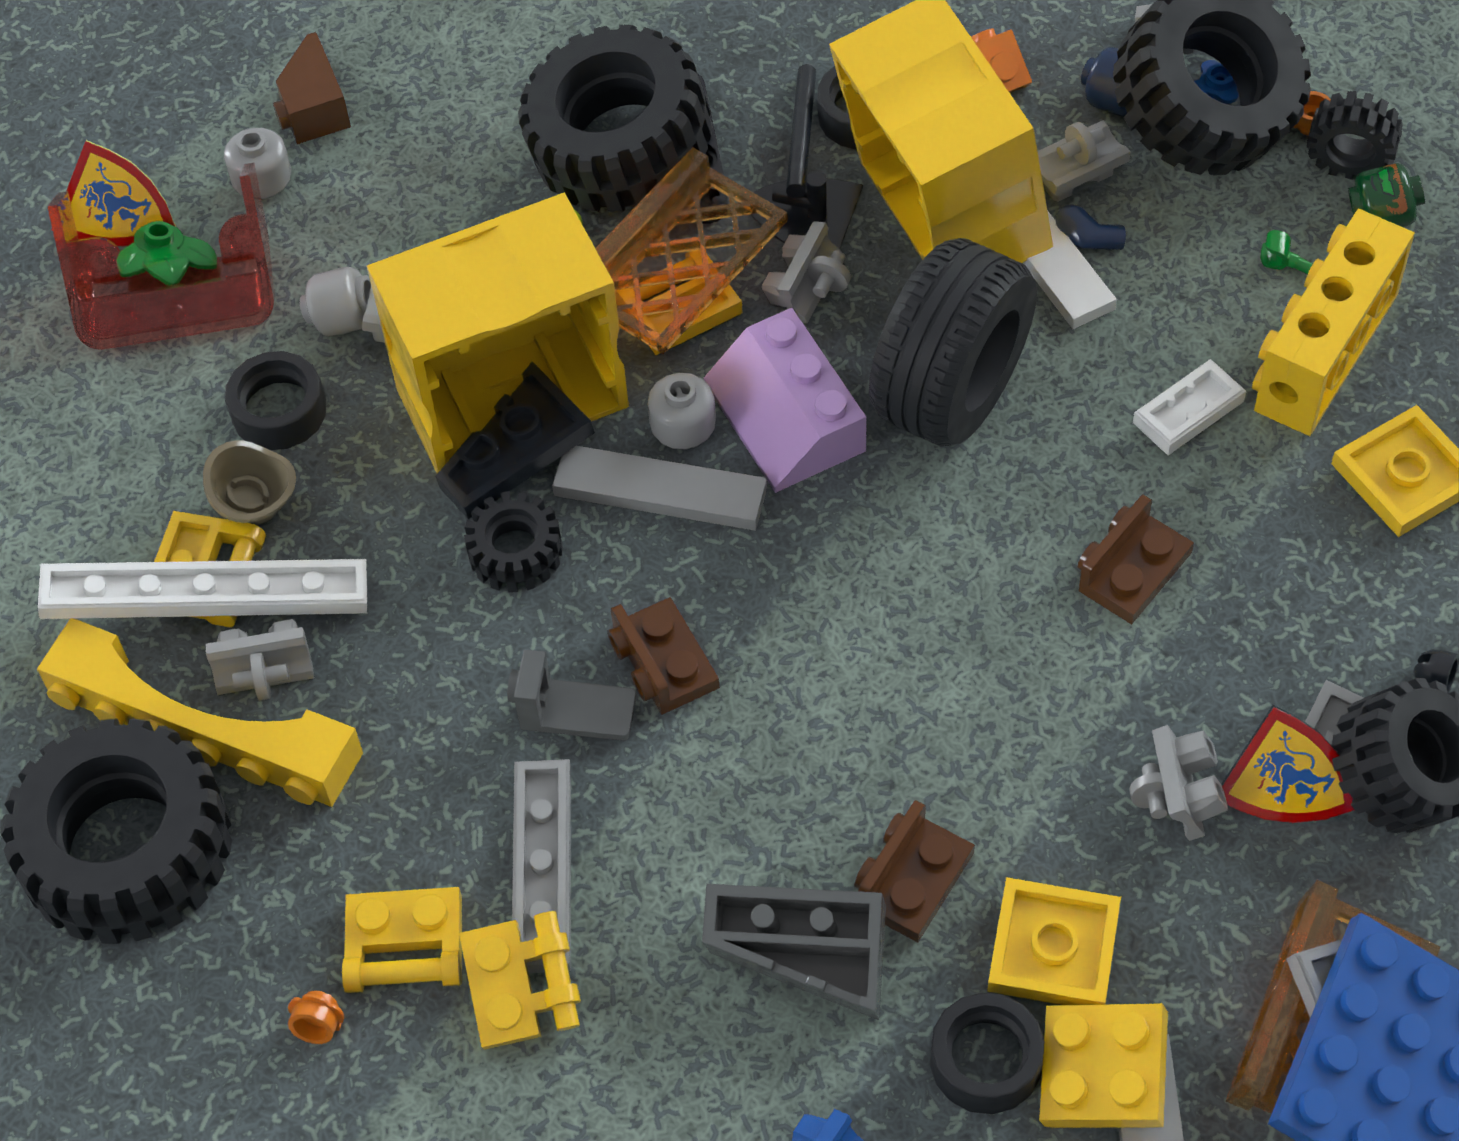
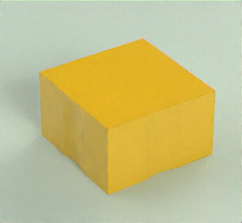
M915 0L829 44L840 87L847 105L860 163L904 229L922 260L937 245L944 241L958 238L969 239L1020 263L1053 247L1034 128L946 0Z
M565 192L367 265L397 391L437 474L470 434L481 431L496 414L494 406L504 394L511 396L523 381L522 373L532 361L591 422L629 407L624 364L617 351V338L620 328L614 282Z

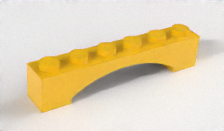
M74 618L69 619L37 668L48 690V697L59 706L68 710H75L77 706L92 711L99 720L117 718L120 725H128L129 719L134 718L150 721L154 731H156L158 726H166L177 731L182 741H191L201 752L205 763L209 764V766H216L220 762L235 768L236 772L250 783L264 785L268 781L283 787L284 791L291 798L306 805L313 804L315 800L332 807L363 755V750L354 727L306 709L302 718L262 722L224 718L176 702L145 683L127 666L129 660L117 635Z

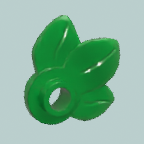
M154 221L136 231L134 243L120 251L116 263L121 277H131L147 271L154 278L174 288L181 281L189 266L205 270L216 269L217 255L214 249L205 241L183 236V233L177 227L169 223Z

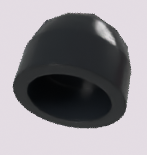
M1431 649L1422 653L1413 671L1415 678H1425L1427 683L1437 681L1445 684L1447 693H1450L1458 670L1459 654L1442 649Z

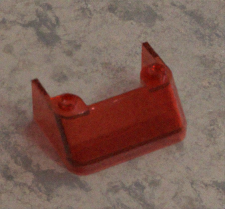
M254 162L244 164L239 176L246 213L229 218L220 230L219 245L222 257H217V268L205 270L189 266L181 281L175 285L167 286L147 271L131 277H121L116 263L117 256L120 253L119 248L112 241L102 237L78 240L68 191L60 192L54 197L47 207L74 329L77 337L83 344L98 350L254 326L264 322L270 316L275 302L270 244Z

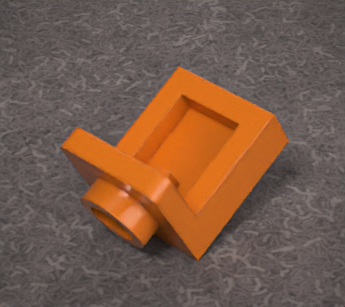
M994 28L971 36L1009 93L1027 87L1032 83L1012 29L996 35Z

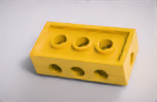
M1359 208L1347 226L1339 224L1336 227L1327 246L1329 254L1325 261L1318 258L1315 260L1304 283V287L1307 289L1302 296L1294 294L1291 297L1282 316L1281 322L1284 323L1279 332L1271 330L1260 348L1258 358L1264 362L1260 366L1252 384V389L1258 391L1254 408L1255 412L1311 436L1396 299L1415 232Z

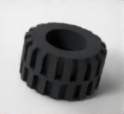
M1415 678L1354 702L1347 708L1348 713L1342 715L1336 725L1341 733L1333 735L1332 747L1338 751L1339 756L1332 760L1334 771H1340L1343 780L1339 782V786L1343 794L1349 793L1353 798L1351 806L1358 814L1366 812L1370 824L1377 828L1385 825L1387 832L1397 834L1404 831L1407 833L1415 832L1459 817V694L1456 691L1447 693L1445 684L1437 681L1427 683L1425 678Z

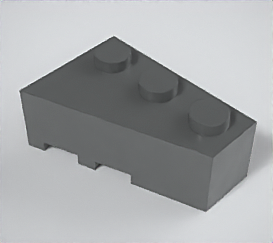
M706 883L702 943L711 954L876 1020L880 1018L886 904L882 893Z

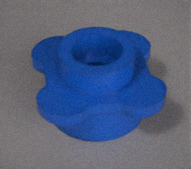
M1208 60L1202 63L1200 79L1194 81L1197 86L1208 96L1228 105L1236 102L1239 93L1235 81L1228 70L1215 60Z

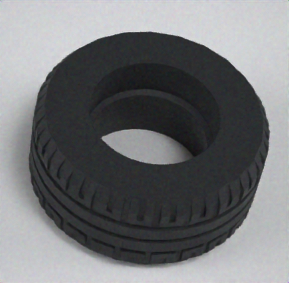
M966 238L944 241L937 245L922 260L907 281L889 314L873 358L869 377V396L871 404L879 417L940 447L961 444L972 436L992 411L1017 365L1031 328L1036 308L1037 286L1026 265Z

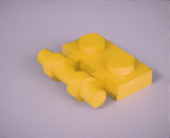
M556 911L535 915L534 922L537 938L522 942L519 924L516 920L459 933L481 1047L484 1050L542 1037L537 1017L539 1013L553 1010L557 1031L569 1030L580 1026L576 1004L580 1003L581 999L578 985L576 983L571 984L565 953L570 951L567 933L560 932ZM542 959L548 989L532 993L527 963Z

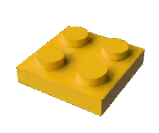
M1418 405L1334 452L1331 463L1334 468L1398 537L1459 502V448Z
M1006 877L987 992L1060 1005H1105L1121 897Z
M1163 1003L1046 1006L1039 1121L1044 1127H1164L1168 1011Z

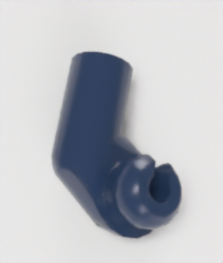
M1073 204L1065 205L1056 215V226L1070 238L1077 248L1122 250L1125 246L1126 231L1124 225L1099 224L1083 208Z

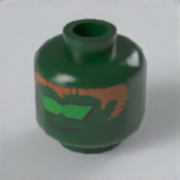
M1400 163L1363 171L1357 175L1355 186L1348 188L1353 215L1359 208L1401 227L1413 224L1417 217L1416 206L1425 204L1424 191L1419 175L1409 177L1406 168Z

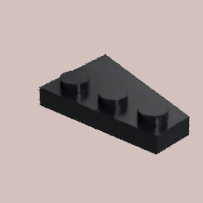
M533 361L522 373L523 381L511 396L504 394L494 406L496 414L481 431L472 432L435 476L440 489L468 520L472 518L471 512L476 506L482 510L485 509V499L492 496L494 501H497L501 498V493L513 490L595 433L591 420Z

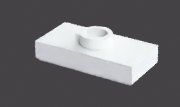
M1210 359L1135 411L1133 424L1162 451L1170 455L1242 404L1245 400L1246 390Z

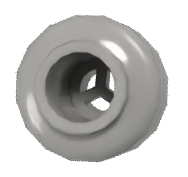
M249 128L231 137L226 144L224 161L232 187L240 195L250 199H265L275 196L284 190L289 183L292 171L284 141L276 132L266 128Z
M342 267L314 274L307 282L305 295L300 297V310L305 322L313 324L324 336H337L362 330L363 316L367 308L371 288L369 276L362 275L353 267Z
M690 373L667 375L655 383L650 390L647 405L652 433L660 443L672 449L685 450L697 447L707 441L714 431L716 422L715 398L711 387L702 378Z

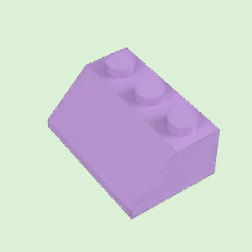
M789 308L747 327L704 377V381L711 387L719 407L775 493L866 452L865 414L793 308Z

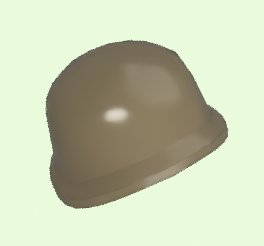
M244 440L226 442L209 454L204 465L203 487L209 503L223 518L235 522L251 523L259 526L270 521L287 503L295 489L296 473L290 461L280 454Z

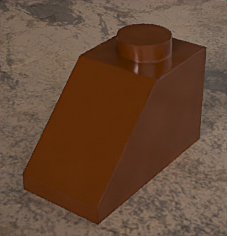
M316 32L307 34L276 80L280 101L273 103L281 129L291 128L297 144L351 127L343 93Z

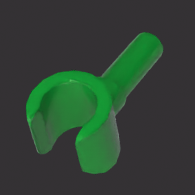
M1279 230L1269 231L1266 243L1262 244L1260 259L1263 266L1278 270L1288 266L1308 275L1313 263L1299 257L1300 255L1290 252V236Z

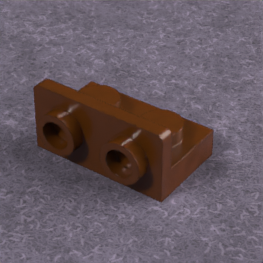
M1143 494L1131 508L1123 506L1116 513L1110 523L1108 535L1100 544L1093 541L1083 552L1077 566L1081 570L1079 592L1131 625L1191 555L1194 546L1193 541L1150 516L1152 499Z
M671 597L629 616L621 604L611 608L613 628L607 630V634L612 648L620 660L626 657L630 659L635 668L631 672V677L640 697L644 702L653 699L661 715L720 688L717 674Z
M915 800L905 815L897 813L893 817L883 838V843L886 844L877 859L873 857L867 858L857 874L854 887L858 888V892L882 893L886 904L885 925L918 943L972 858L975 845L925 819L926 805Z

